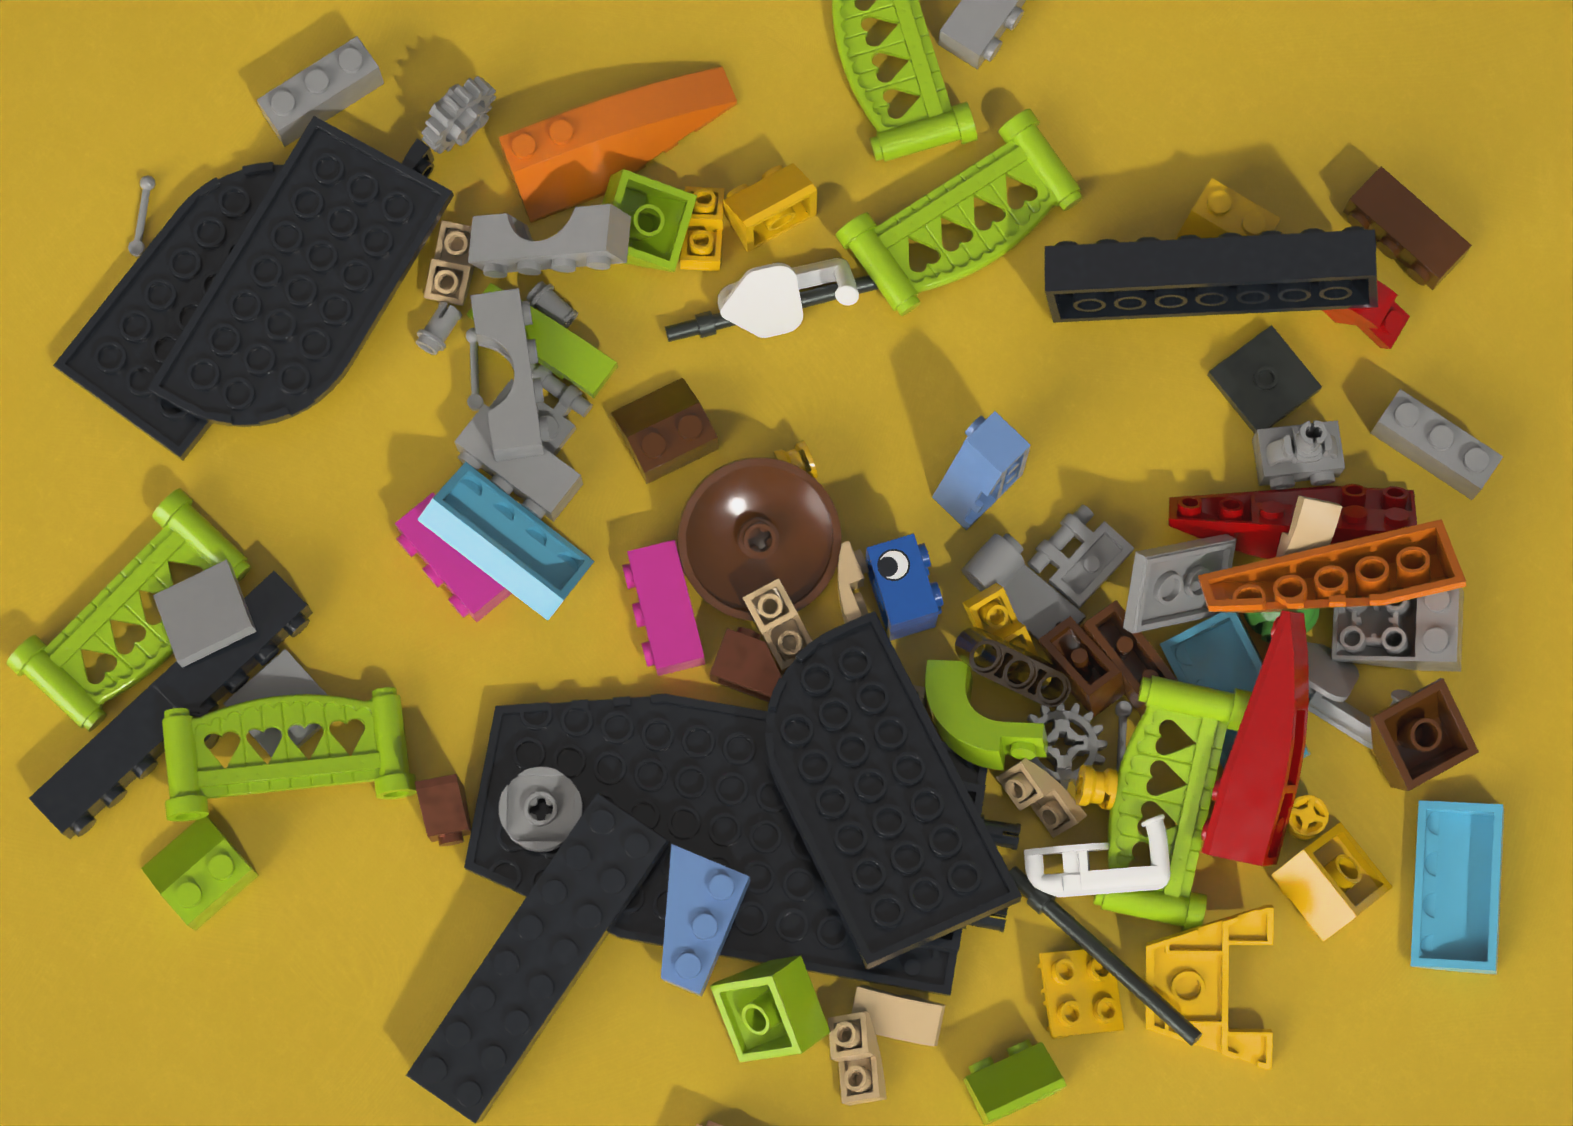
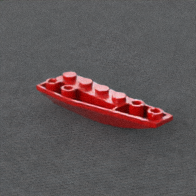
M1347 484L1345 486H1319L1169 497L1168 526L1200 539L1228 534L1236 539L1235 551L1271 559L1276 557L1282 532L1289 533L1298 495L1334 502L1342 506L1330 545L1417 525L1414 490H1405L1397 486L1368 488L1358 484Z
M1282 610L1280 616L1273 623L1271 642L1222 777L1216 781L1213 788L1212 799L1215 801L1211 817L1206 820L1202 829L1201 839L1204 841L1201 853L1258 866L1277 865L1299 785L1306 745L1309 707V664L1305 618L1302 612Z

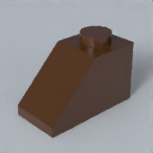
M1071 616L1038 639L1039 645L1052 665L1068 677L1071 683L1070 692L1088 712L1094 713L1093 718L1126 694L1120 669Z

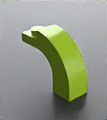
M927 660L925 690L932 719L943 741L956 754L973 764L995 770H1004L1005 756H1012L1020 760L1047 757L1048 739L1044 723L1002 722L980 715L970 704L973 684L970 667L963 661Z

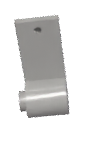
M1007 533L1003 537L994 534L961 569L964 576L980 592L995 583L1004 587L1018 621L1024 624L1028 633L1037 640L1069 616L1078 625L1086 619V616L1025 565L1021 555L1024 550L1023 547Z

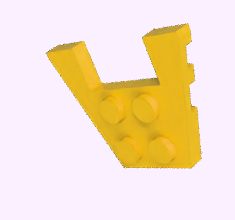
M1263 905L1147 942L1145 982L1203 1033L1194 1046L1199 1045L1220 1052L1224 1056L1256 1064V1067L1272 1070V1029L1228 1028L1229 945H1273V905ZM1145 1005V1028L1147 1030L1187 1043Z

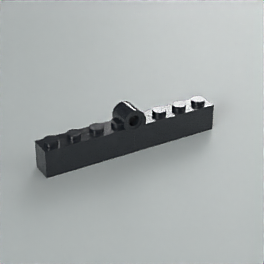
M275 571L268 575L244 598L257 632L183 668L176 661L29 797L31 802L64 836L71 839L75 835L78 837L84 835L94 826L97 821L95 816L106 806L112 808L127 794L125 788L137 777L139 779L145 778L158 765L156 759L165 752L162 729L164 711L173 708H188L190 716L198 718L219 708L217 702L228 692L231 694L236 693L247 683L250 678L247 674L259 663L262 666L267 664L278 654L280 650L278 645L289 635L292 638L297 636L308 626L310 622L308 617L313 612ZM209 734L205 738L204 743L209 750L216 745L219 735Z

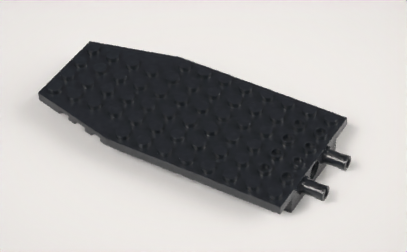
M655 694L647 697L630 698V696L613 697V699L592 701L588 699L571 700L572 702L564 703L543 702L495 706L464 865L465 870L525 897L528 896L559 848L547 852H535L513 842L501 824L499 801L507 784L509 785L524 770L534 767L553 768L573 782L582 798L583 813L595 795L599 793L671 841L609 934L623 940L663 946L671 844L750 877V884L721 950L720 957L762 964L769 960L801 955L807 972L944 996L951 995L962 928L870 969H866L771 775L765 746V727L768 711L670 694ZM943 742L995 845L1017 850L1021 824L984 819L985 815L981 814L988 768L963 759ZM540 798L536 806H530L529 812L536 814L537 820L541 821L545 820L546 814H552L553 806H547L545 799ZM1008 907L989 916L1006 918ZM987 916L969 925L1004 932L1006 920Z

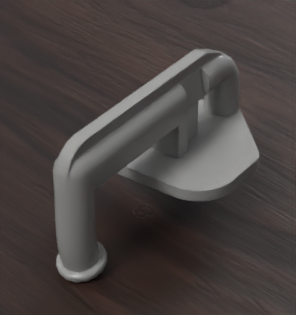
M1307 642L1309 664L1308 711L1364 746L1373 749L1370 717L1345 702L1359 678L1358 669L1353 663L1332 661L1331 648L1323 644ZM1402 689L1392 691L1391 698L1393 700L1390 705L1412 693Z

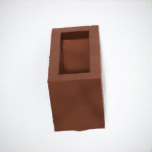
M738 627L737 631L727 628L710 671V681L770 702L772 692L779 677L782 678L766 642L760 640L761 635L745 627Z
M457 774L415 781L426 833L430 841H438L439 846L463 843V836L471 835V823L464 785Z

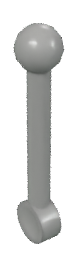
M149 175L143 176L140 180V186L143 190L135 238L128 246L129 252L135 257H140L145 251L142 239L150 190L155 187V179Z
M470 328L466 332V339L470 342L471 395L467 399V404L471 410L478 411L484 405V401L479 395L478 341L475 328Z
M1120 701L1115 708V713L1119 717L1117 772L1126 750L1127 717L1132 712V706L1128 701Z

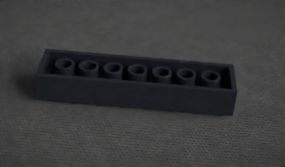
M1351 226L1342 231L1325 232L1322 229L1311 228L1294 234H1283L1280 231L1271 230L1255 236H1242L1238 233H1224L1216 238L1183 235L1178 237L1177 240H1159L1155 237H1143L1136 242L1102 239L1095 244L1080 245L1072 241H1062L1055 246H1045V294L1053 323L1378 307L1375 229L1366 230L1364 227Z
M597 793L406 1076L475 1124L483 1121L671 841L603 795Z

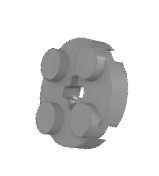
M549 767L529 768L518 774V777L513 779L509 785L507 784L499 801L500 821L512 841L527 850L535 852H547L559 848L583 814L582 798L573 782L558 770ZM544 798L547 806H553L552 814H546L545 820L539 821L536 814L530 813L529 809L530 806L537 805L538 799Z

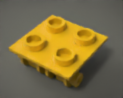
M1108 948L1113 953V948ZM1085 950L1039 953L1040 964H1037V967L1041 969L1044 988L1041 989V994H1045L1043 1006L1047 1008L1049 1023L1046 1031H1050L1052 1039L1067 1038L1073 1035L1124 1031L1118 982L1110 972Z

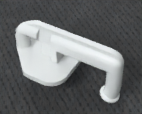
M833 258L793 268L784 263H772L751 268L739 281L724 287L718 294L717 304L720 314L724 319L760 338H768L792 332L801 324L803 309L800 289L836 281L838 288L835 292V297L839 303L848 306L858 301L859 292L850 265L845 259Z
M1160 814L1141 823L1142 827H1146L1148 834L1151 866L1090 871L1088 852L1108 850L1109 843L1052 846L1024 850L1027 878L1038 890L1056 897L1162 889L1170 881L1171 875L1168 838L1163 822L1165 816ZM1062 854L1064 873L1044 874L1043 855Z

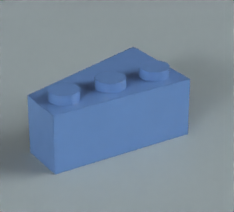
M996 411L987 419L983 416L978 417L965 431L967 438L964 440L962 447L932 496L965 530H968L1023 475L1031 445Z
M671 844L661 979L702 997L751 880L749 876Z

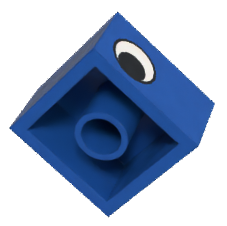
M913 533L867 547L865 557L869 571L867 574L889 640L892 641L935 628L938 614H942L941 606L944 603L938 583H930L928 575H930L928 567H931V562L925 544L918 545Z

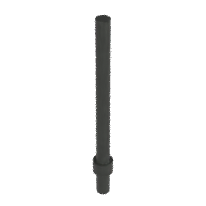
M869 275L855 278L859 294L878 289ZM837 283L800 292L802 308L837 300L835 297V292L838 288ZM711 311L696 314L693 320L665 326L668 342L695 335H700V338L716 335V330L735 326V324L724 319L720 313L712 315Z
M1017 866L1009 871L1019 891L1028 899L1027 904L1039 915L1044 913L1189 1045L1193 1046L1199 1040L1203 1033L1055 901L1056 896L1035 888L1028 880L1027 875Z

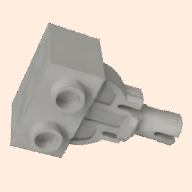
M1314 420L1313 423L1307 421L1301 425L1257 429L1252 438L1259 486L1270 485L1271 490L1289 489L1295 486V482L1309 480L1311 485L1314 486L1327 485L1335 482V478L1339 477L1345 469L1338 420L1328 422Z

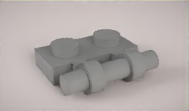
M535 363L531 364L533 378L541 377L542 389L544 388L559 399V402L553 409L544 402L537 403L538 417L547 416L550 441L542 442L543 447L556 456L576 431V426L567 420L566 416L573 409L582 417H585L593 404L581 396L582 391L574 385L568 387L554 377L548 368L542 364L539 366ZM513 379L508 382L489 406L491 409L499 405L507 397L512 388Z
M1083 504L1073 515L1068 513L1062 519L1060 529L1049 540L1044 539L1035 548L1037 553L1027 562L1038 574L1048 564L1056 567L1058 571L1049 579L1048 583L1078 610L1134 550V547L1105 521L1092 532L1086 526V523L1094 514ZM1074 537L1082 545L1070 558H1067L1061 550Z

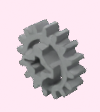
M477 76L474 80L469 78L463 87L459 84L450 87L448 92L431 107L429 114L432 117L425 122L427 127L421 132L423 135L422 140L439 154L444 150L450 151L455 143L462 146L469 142L470 138L480 128L484 127L488 121L489 116L486 113L492 109L490 104L496 99L494 95L496 90L480 76Z
M1062 703L1052 712L1049 707L1042 705L1040 708L1041 718L1033 714L1027 717L1028 723H1044V725L1050 722L1053 723L1052 732L1047 736V757H1035L1030 761L1049 773L1066 790L1071 781L1076 786L1080 768L1071 772L1072 761L1077 756L1089 754L1084 763L1085 765L1104 764L1106 758L1097 753V751L1107 747V741L1097 740V736L1104 728L1103 725L1091 726L1090 722L1094 715L1091 711L1082 717L1078 714L1079 704L1075 703L1071 710L1067 711ZM1070 722L1080 727L1085 735H1078L1070 728ZM1058 738H1064L1065 745H1072L1066 755H1060L1058 748H1052ZM1038 758H1046L1054 765V771L1046 768Z

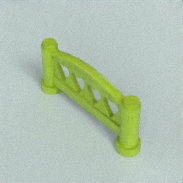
M832 0L835 39L845 75L857 101L877 131V136L870 138L876 161L883 159L886 162L958 140L961 141V144L978 140L968 103L964 102L953 106L950 104L919 0H876L865 11L856 8V0ZM866 18L879 19L897 24V26L880 45L870 46L866 42L868 32L861 27L863 20ZM879 53L908 60L895 77L886 83L878 80L877 73L879 68L872 63L873 57ZM894 89L919 96L901 118L894 119L888 115L890 104L883 99V95L887 90Z
M1031 109L1020 112L999 129L998 133L1005 141V145L877 226L867 212L852 219L836 233L835 236L843 248H850L893 311H898L901 316L906 315L921 303L917 296L922 291L944 286L981 270L1021 242L1042 221L1052 207L1060 206L1063 211H1066L1083 199L1080 193L1081 188L1037 128L1040 122ZM1006 176L1033 187L1037 192L1036 199L1032 201L1025 200L1023 207L1020 209L1009 207L1007 203ZM974 197L1001 208L1005 214L1004 219L999 222L992 221L991 227L988 230L978 229L974 222ZM941 218L969 229L972 233V239L966 243L960 242L958 249L955 251L944 249L942 245ZM908 238L935 249L939 253V261L933 264L927 263L926 269L922 272L913 271L909 266Z
M181 488L169 494L152 515V518L163 529L48 645L36 635L29 637L17 647L7 660L6 664L18 676L25 674L80 728L85 727L89 732L94 730L105 719L107 714L102 709L106 701L113 699L143 680L174 653L163 622L161 621L156 625L147 623L140 591L157 594L173 586L169 562L197 566L204 571L228 560L233 567L238 582L251 569V565L247 563L248 558L191 506L193 500ZM111 620L141 625L146 630V636L142 641L134 642V648L130 653L121 654L117 651ZM82 650L113 655L116 657L117 665L114 670L105 672L102 682L92 684L87 677Z
M1153 675L1151 678H1142L1138 701L1145 702L1146 710L1130 738L1117 772V794L1114 805L1109 810L1108 867L1109 869L1128 868L1130 862L1135 859L1132 854L1133 846L1138 842H1145L1149 845L1148 836L1140 834L1137 825L1144 818L1141 813L1142 805L1145 802L1153 801L1178 824L1166 829L1171 872L1170 881L1164 888L1158 890L1094 895V905L1101 906L1102 910L1180 926L1181 931L1203 924L1207 895L1191 892L1202 843L1201 833L1208 816L1226 730H1239L1252 691L1235 688L1232 693ZM1164 720L1174 721L1195 744L1168 754L1158 753L1155 744L1162 737L1159 732L1160 724ZM1158 760L1164 761L1186 783L1159 795H1152L1146 789L1147 782L1153 778L1150 773V767L1153 762Z
M394 687L373 690L372 698L368 701L332 695L290 694L237 703L198 718L190 716L188 708H173L164 711L162 729L170 799L165 801L166 818L169 821H191L208 816L207 799L372 781H374L376 798L398 799L417 793L415 786L416 776L411 774L409 770L401 697L397 695V690ZM357 719L364 724L365 730L351 756L329 730L330 725L335 721H341L347 725L349 721ZM310 724H318L322 727L323 735L310 760L307 759L288 736V730L292 726L299 725L305 729ZM269 728H276L281 732L282 738L269 763L266 764L248 743L246 735L254 729L264 733ZM227 732H234L239 736L240 743L227 768H224L205 746L204 740L209 734H217L222 737Z

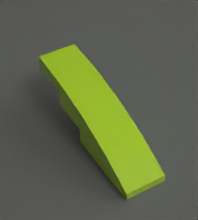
M490 283L483 293L502 291L503 289ZM530 306L533 325L525 326L527 340L535 339L539 364L548 368L560 379H567L592 398H595L617 369V362L561 324ZM471 308L468 311L467 316L474 321L473 310Z

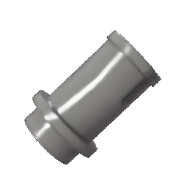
M543 281L539 282L526 297L530 302V306L535 309L537 308L546 316L568 328L578 316V312L574 311L553 291L554 286L551 283L546 285Z
M442 301L439 303L437 310L426 327L419 329L417 332L419 338L416 344L431 355H436L438 351H444L446 348L445 340L462 317L458 309L452 305H449L447 309L448 304Z

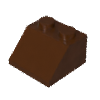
M683 378L611 412V416L646 484L719 449L717 434L699 400Z
M1444 678L1430 683L1370 716L1373 752L1391 788L1410 791L1479 753Z

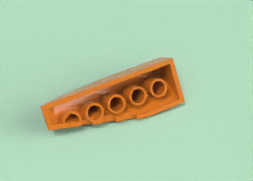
M722 66L612 95L498 138L502 154L529 221L532 223L605 195L611 175L622 169L634 173L639 172L646 167V163L662 152L666 153L677 146L678 141L691 132H697L737 104V99Z
M1442 519L1198 575L1209 612L1255 613L1327 607L1382 606L1466 587V579Z

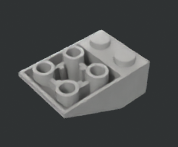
M1463 588L1382 606L1334 607L1332 661L1418 671L1461 672Z

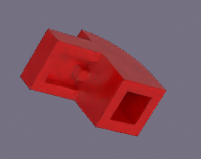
M1378 280V307L1322 310L1335 323L1356 325L1379 348L1391 349L1410 317L1395 302L1398 295Z

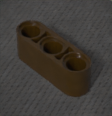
M967 628L957 637L955 642L957 656L977 674L1047 707H1057L1069 697L1071 683L1068 677L1047 660L981 628ZM985 644L982 654L974 657L976 649ZM1018 661L1017 668L1007 674L1010 665ZM1051 677L1049 685L1041 689L1042 683Z

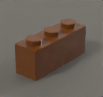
M1382 166L1349 199L1343 211L1347 215V220L1351 226L1364 227L1366 230L1375 229V238L1379 250L1388 258L1399 260L1407 268L1408 275L1416 283L1422 286L1426 284L1431 290H1434L1454 269L1472 246Z
M1115 600L1083 623L1081 628L1120 669L1126 691L1125 696L1142 717L1146 710L1145 702L1138 701L1142 678H1151L1153 675L1178 680L1141 632L1131 633L1123 628L1126 612L1119 602ZM1164 720V721L1160 724V726L1163 725V724H1164L1165 722H1167L1168 720Z

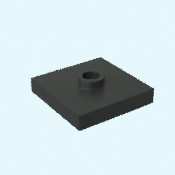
M1272 325L1210 370L1207 375L1254 434L1257 429L1271 428L1322 388L1320 383Z

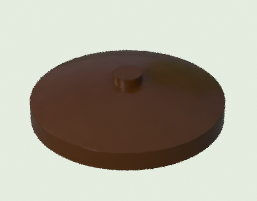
M749 457L722 465L708 474L695 487L681 512L677 531V546L685 575L696 592L707 603L729 616L755 621L743 597L778 578L797 612L813 602L826 588L836 570L842 534L836 508L828 493L815 478L796 465L783 460L769 457Z

